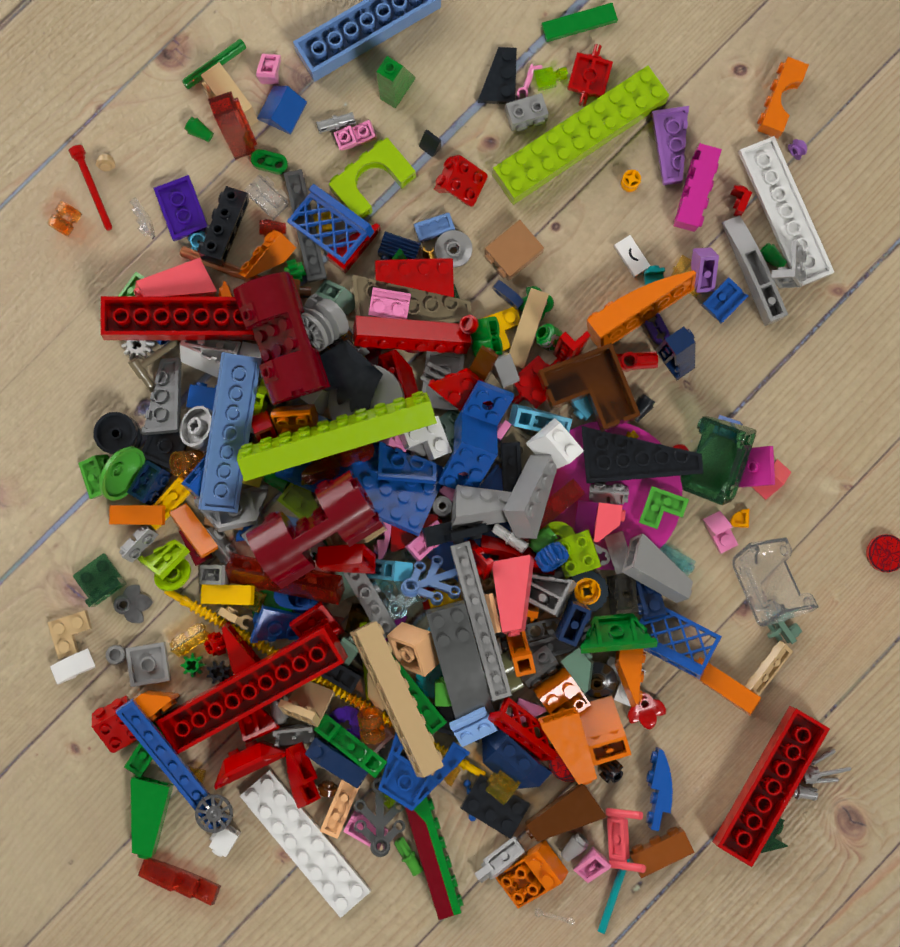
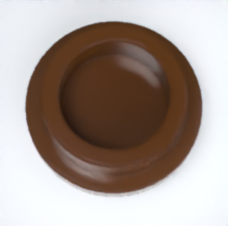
M330 780L323 781L318 785L319 794L323 797H333L338 788Z

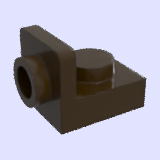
M352 604L345 632L350 633L360 628L359 623L368 622L369 617L361 604Z

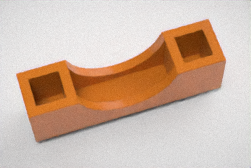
M787 57L784 63H780L776 72L779 76L773 80L770 87L772 94L766 98L764 103L766 110L759 116L757 123L760 125L757 131L779 139L790 116L782 106L781 95L786 90L798 89L803 82L809 64L791 57Z

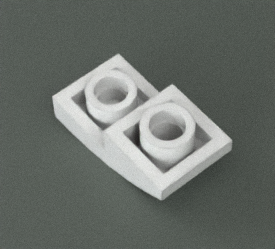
M88 649L50 666L57 685L95 668Z

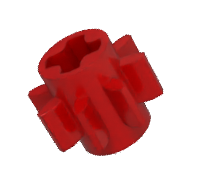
M220 632L208 634V640L204 642L206 652L213 656L225 654L226 644L223 634Z

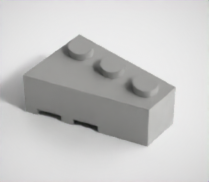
M457 485L452 501L451 530L458 529L461 526L475 527V524L482 523L489 525L508 522L503 509L512 492Z

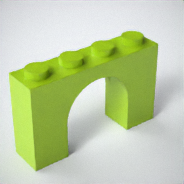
M387 137L384 140L377 141L373 149L362 153L358 161L347 165L344 169L345 171L340 175L333 176L329 183V188L337 199L362 219H365L373 212L372 206L357 189V182L362 173L372 168L383 169L391 175L401 189L416 178L414 168Z

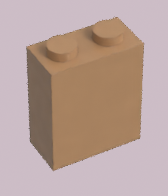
M518 220L485 248L486 255L484 257L490 264H494L498 268L497 272L503 279L506 278L509 281L543 253L544 247L523 222Z

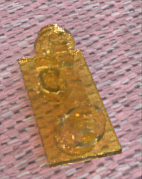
M203 622L200 624L196 623L187 629L188 637L183 632L173 638L172 642L169 643L172 648L171 652L180 657L188 654L195 646L203 644L208 639L207 635L210 634L205 630V624Z

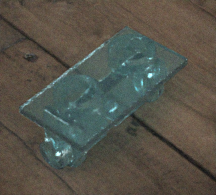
M665 544L660 548L687 576L693 572L695 560Z

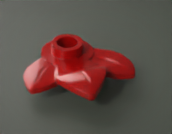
M643 692L641 702L629 709L628 719L631 724L640 721L643 727L651 730L656 725L657 716L666 714V708L659 699H653L650 694ZM644 700H647L645 705H641Z

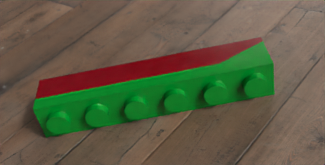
M427 796L413 811L406 807L405 810L438 920L461 914V906H464L461 894L457 895L455 887H458L455 874L451 875L449 869L452 867L450 856H446L444 848L447 847L444 837H440L438 829H441L438 817L434 818L432 810H435L432 798L428 799Z

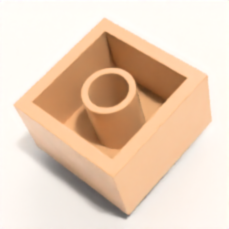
M401 622L387 635L389 644L392 647V653L404 669L425 677L439 664L430 631Z

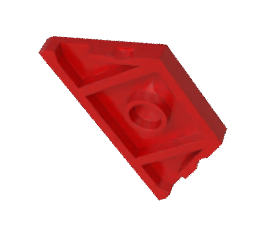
M466 368L459 370L457 373L447 374L444 378L436 381L432 379L429 381L428 386L461 411L477 381L483 380ZM491 401L483 402L487 406L493 404Z

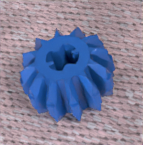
M555 542L541 549L534 559L538 567L543 572L548 573L558 569L563 563L567 562L569 554L562 543Z

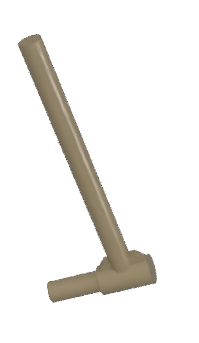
M181 340L169 341L143 360L135 357L128 362L132 370L144 382L151 393L154 392L155 384L147 375V366L179 345Z

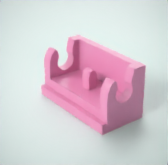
M354 810L343 832L370 847L371 843L361 833L355 832L354 824L358 820L365 821L367 828L375 836L376 828L363 814L357 813ZM358 823L357 828L363 830V825ZM384 827L385 836L388 832V829ZM380 843L377 844V849H378V850H379V848H380V846H381Z

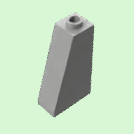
M640 534L630 539L622 572L676 603L689 599L692 593L693 581L646 535Z

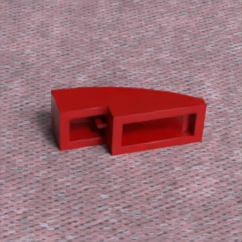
M303 741L286 749L287 773L298 809L321 799L314 782L318 777L310 758L305 755L306 749Z

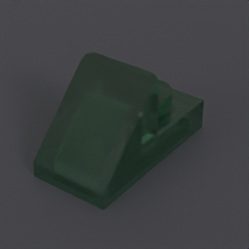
M782 818L777 822L761 853L788 847L787 844L776 838V835H779L784 828L783 823L785 820Z

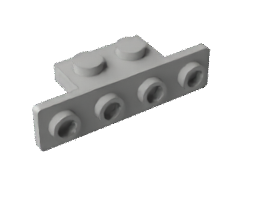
M344 572L346 580L370 621H377L384 630L383 636L386 639L387 635L397 626L389 614L388 609L391 606L386 598L382 599L379 595V592H381L380 587L376 581L372 583L366 573Z

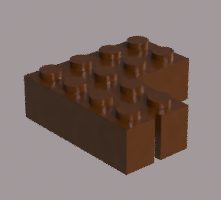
M612 343L546 367L537 373L543 390L547 389L545 396L551 410L587 397L601 432L614 428L619 424L635 420L640 416Z

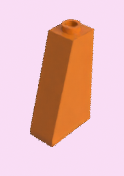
M699 657L698 660L694 659V661L702 665L704 659ZM710 663L707 664L700 680L697 679L749 716H751L761 701L760 696Z
M573 707L537 718L541 728L578 785L590 784L593 780L597 779L577 709Z

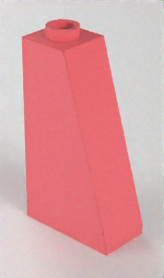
M200 258L137 280L134 289L135 296L215 297L217 292Z
M531 555L494 561L492 570L501 630L504 634H508V637L518 636L520 632L526 629L534 559Z

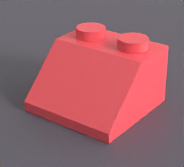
M598 503L593 534L594 542H599L620 526V522H624L626 510H622L623 505Z

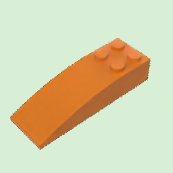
M693 270L654 281L624 295L614 302L607 303L604 309L592 313L587 319V331L591 335L590 339L597 348L610 343L614 344L644 324L645 321L650 320L657 313L662 312L692 292L695 286L696 272Z

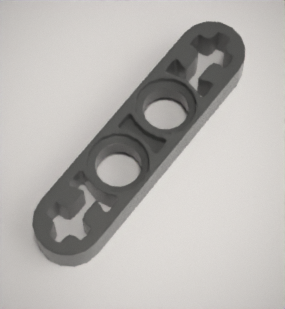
M549 618L526 624L525 633L527 641L531 642L555 636L553 629L546 630L548 634L544 635L542 623H545L547 627L552 625V621L559 624L560 620ZM534 625L539 626L541 629V633L537 637L532 636L530 633V629ZM502 630L499 633H495L500 638L506 637ZM507 640L502 641L503 648L508 647Z

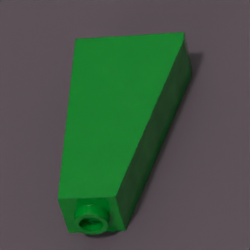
M386 56L376 71L379 95L382 101L396 109L416 77L403 65Z
M135 775L130 781L132 853L137 854L138 858L149 859L156 854L174 784L144 776L139 778Z

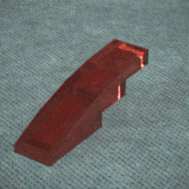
M153 858L143 860L138 874L139 877L170 892L176 891L190 899L196 898L210 906L215 904L221 885L204 877Z

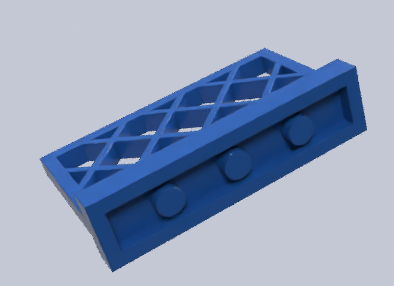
M313 184L309 188L310 194L287 222L334 258L345 264L365 238L372 236L374 230L368 222ZM312 200L317 202V209L308 210V204ZM329 211L331 219L322 220L321 213ZM318 213V221L309 223L308 215ZM299 216H305L304 224L297 225L294 221ZM344 222L345 229L336 231L335 223ZM332 223V231L323 233L322 225ZM319 226V234L311 235L309 227ZM358 232L361 234L357 240L350 241L349 233ZM346 234V242L337 243L336 235ZM333 236V244H323V237ZM347 246V252L343 257L337 254L338 247Z
M666 607L665 610L668 614L666 616L649 619V621L641 618L639 623L643 625L651 624L653 633L649 635L655 637L658 642L657 647L644 648L643 650L700 680L722 636ZM672 617L678 619L680 626L669 629L666 619ZM664 620L666 630L655 632L653 623ZM694 627L697 635L687 638L684 628ZM681 629L684 639L673 642L670 632ZM668 633L671 643H659L657 636ZM709 635L716 639L713 645L704 647L701 637ZM699 638L702 648L691 651L688 641ZM685 642L688 652L682 654L676 652L675 645ZM703 651L705 656L703 664L695 662L692 654Z

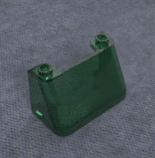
M703 416L697 424L699 434L702 435L696 453L702 454L704 473L681 475L682 490L719 505H725L733 501L737 494L757 431L747 426Z

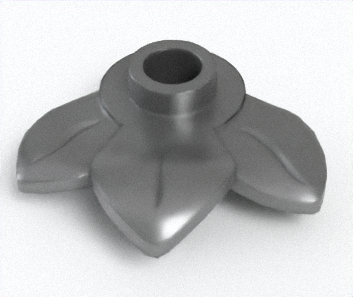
M140 585L128 586L123 595L118 596L113 603L115 611L119 614H124L126 620L131 623L144 622L142 612L153 604L150 597L140 594ZM122 601L127 603L126 608L121 607Z

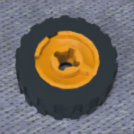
M591 570L569 578V580H574L577 583L569 599L587 605L592 612L603 607L609 592L606 580L599 573ZM584 588L590 589L588 595H584Z

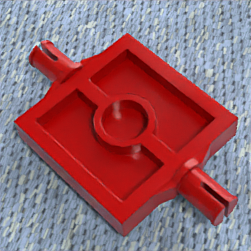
M594 44L592 54L577 52L567 90L581 94L578 105L581 106L583 102L582 107L586 106L588 97L599 98L605 94L613 61L605 60L599 56L602 48L600 44L598 50V44Z
M539 355L518 373L520 381L513 384L517 389L518 395L511 403L518 405L521 401L525 400L537 409L547 399L545 396L547 389L543 390L537 373L541 369L556 364L560 359L557 358L549 365Z

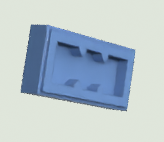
M449 212L414 224L420 243L437 238L444 232L455 230Z

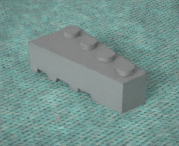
M530 455L503 509L516 538L537 539L557 471L556 464L553 462L551 455Z

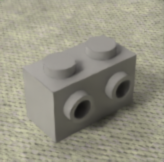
M542 93L506 103L505 112L511 131H523L531 125L540 126L548 119V111Z

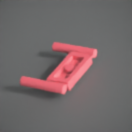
M607 808L610 868L644 873L646 871L645 865L627 862L630 859L628 819H626L642 820L643 812Z

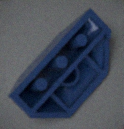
M497 727L498 731L482 738L483 763L512 790L540 787L552 774V771L533 753Z

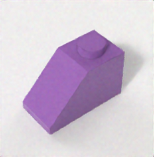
M711 247L693 249L691 270L696 272L694 286L696 293L715 291L719 255Z

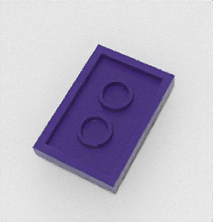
M189 175L153 188L174 242L206 230L208 224Z

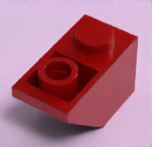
M268 411L252 417L251 425L259 443L261 439L271 437L272 439L279 437Z

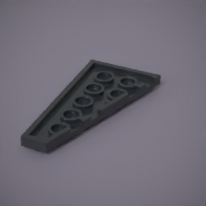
M581 426L586 484L704 473L702 454Z

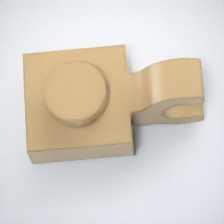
M229 605L227 608H220L217 613L218 615L238 624L244 630L249 629L248 626H245L244 620L249 619L253 621L251 615L241 616L237 614V609Z

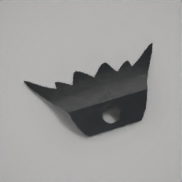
M345 339L337 346L320 355L330 387L323 389V391L337 388L338 405H341L350 398L349 406L351 412L356 407L358 410L363 408L369 410L373 395L383 373Z

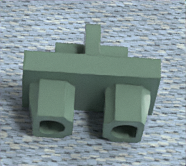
M787 608L771 611L767 614L774 623V625L772 623L767 625L770 629V632L767 634L769 639L775 637L779 642L784 638L787 643L791 642V644L797 641L796 637L802 633V630L797 623L787 627L785 621L792 617Z

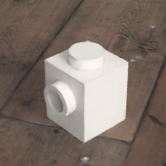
M228 825L224 830L212 833L209 839L212 842L209 847L217 856L226 857L241 832Z

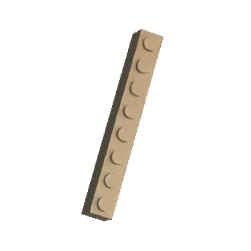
M374 621L350 632L416 776L425 778L444 766L442 763L443 757L434 746L433 735L427 731L425 718L416 707L418 704L408 690L409 684L400 673V664L393 658L391 653L392 647L383 636L384 630L377 621Z

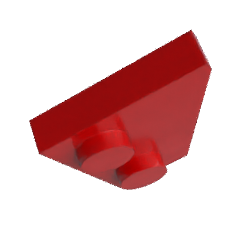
M263 708L238 721L243 742L246 743L280 728L277 722Z

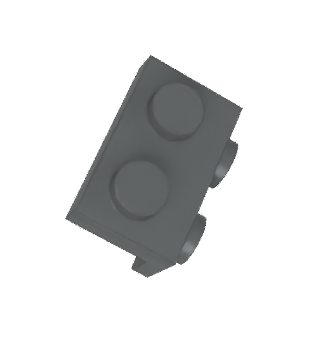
M546 645L532 654L536 673L520 676L529 689L539 686L542 680L556 674L561 667Z

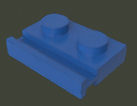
M728 277L702 306L722 324L748 295Z

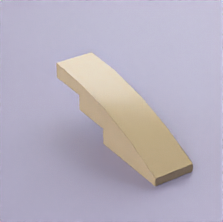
M533 288L530 289L509 351L515 367L524 369L549 296L548 293Z

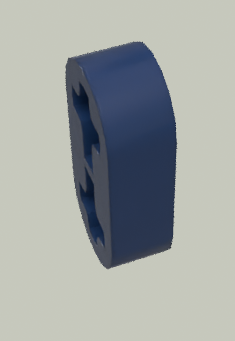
M498 280L492 286L495 293L515 309H518L524 303L523 299L502 281Z

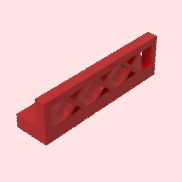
M565 331L559 337L553 355L559 358L560 361L580 355L591 336L590 333L586 331L574 341Z
M505 697L500 710L490 712L488 717L490 722L540 760H555L558 752L554 746L552 748L549 747L548 737L541 728L538 719L511 698ZM508 706L512 707L514 714L512 717L506 713ZM521 716L526 718L528 727L522 726ZM534 727L539 728L541 737H536Z

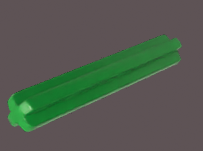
M238 39L182 80L184 86L187 89L192 88L203 80L201 74L218 62L224 65L245 50V43Z

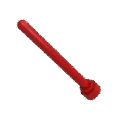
M75 145L68 150L70 156L78 162L103 225L107 231L112 230V224L85 162L86 152L83 145Z

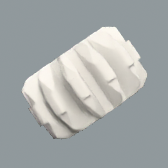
M124 340L126 343L121 345L123 349H126L124 354L126 356L130 355L129 359L135 357L142 359V357H148V352L151 354L154 352L150 347H154L155 343L151 342V340ZM137 343L142 344L140 348L135 345Z

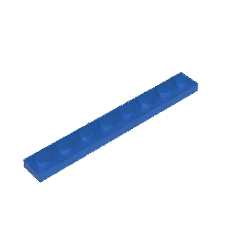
M132 698L118 708L116 714L192 808L196 810L198 803L204 797L210 795V793ZM210 798L205 801L209 806H211ZM201 804L199 809L207 811V808ZM198 813L201 818L206 816L204 813ZM220 818L223 822L228 820V818ZM216 821V827H219L221 824ZM210 822L209 829H213V822Z

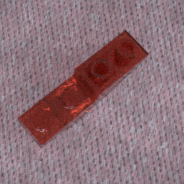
M367 444L314 460L302 472L301 485H313L322 479H333L339 475L341 466L348 467L358 461L365 462L370 460L374 454L373 444Z

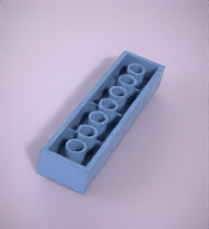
M363 0L293 41L295 51L315 82L440 9L441 0Z

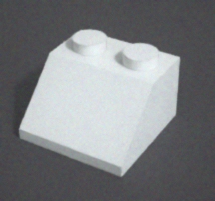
M555 418L526 442V445L535 455H551L557 469L570 464L584 451L565 427Z

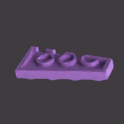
M689 106L655 110L651 113L663 185L677 184L683 181Z

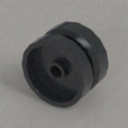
M109 412L103 415L96 422L93 430L97 446L102 451L112 455L126 447L139 448L142 441L139 423L120 412Z

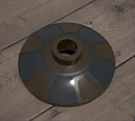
M594 661L591 688L585 694L593 698L607 697L616 688L617 675L610 665ZM594 681H600L601 684L596 685L594 684Z

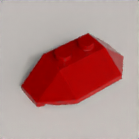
M397 350L379 355L377 366L387 369L398 379L403 388L405 399L412 397L413 393L418 392L412 367Z
M255 739L245 744L246 748L241 751L236 748L228 752V757L223 760L214 785L215 790L286 757V748L275 747L274 744L264 740L257 742Z

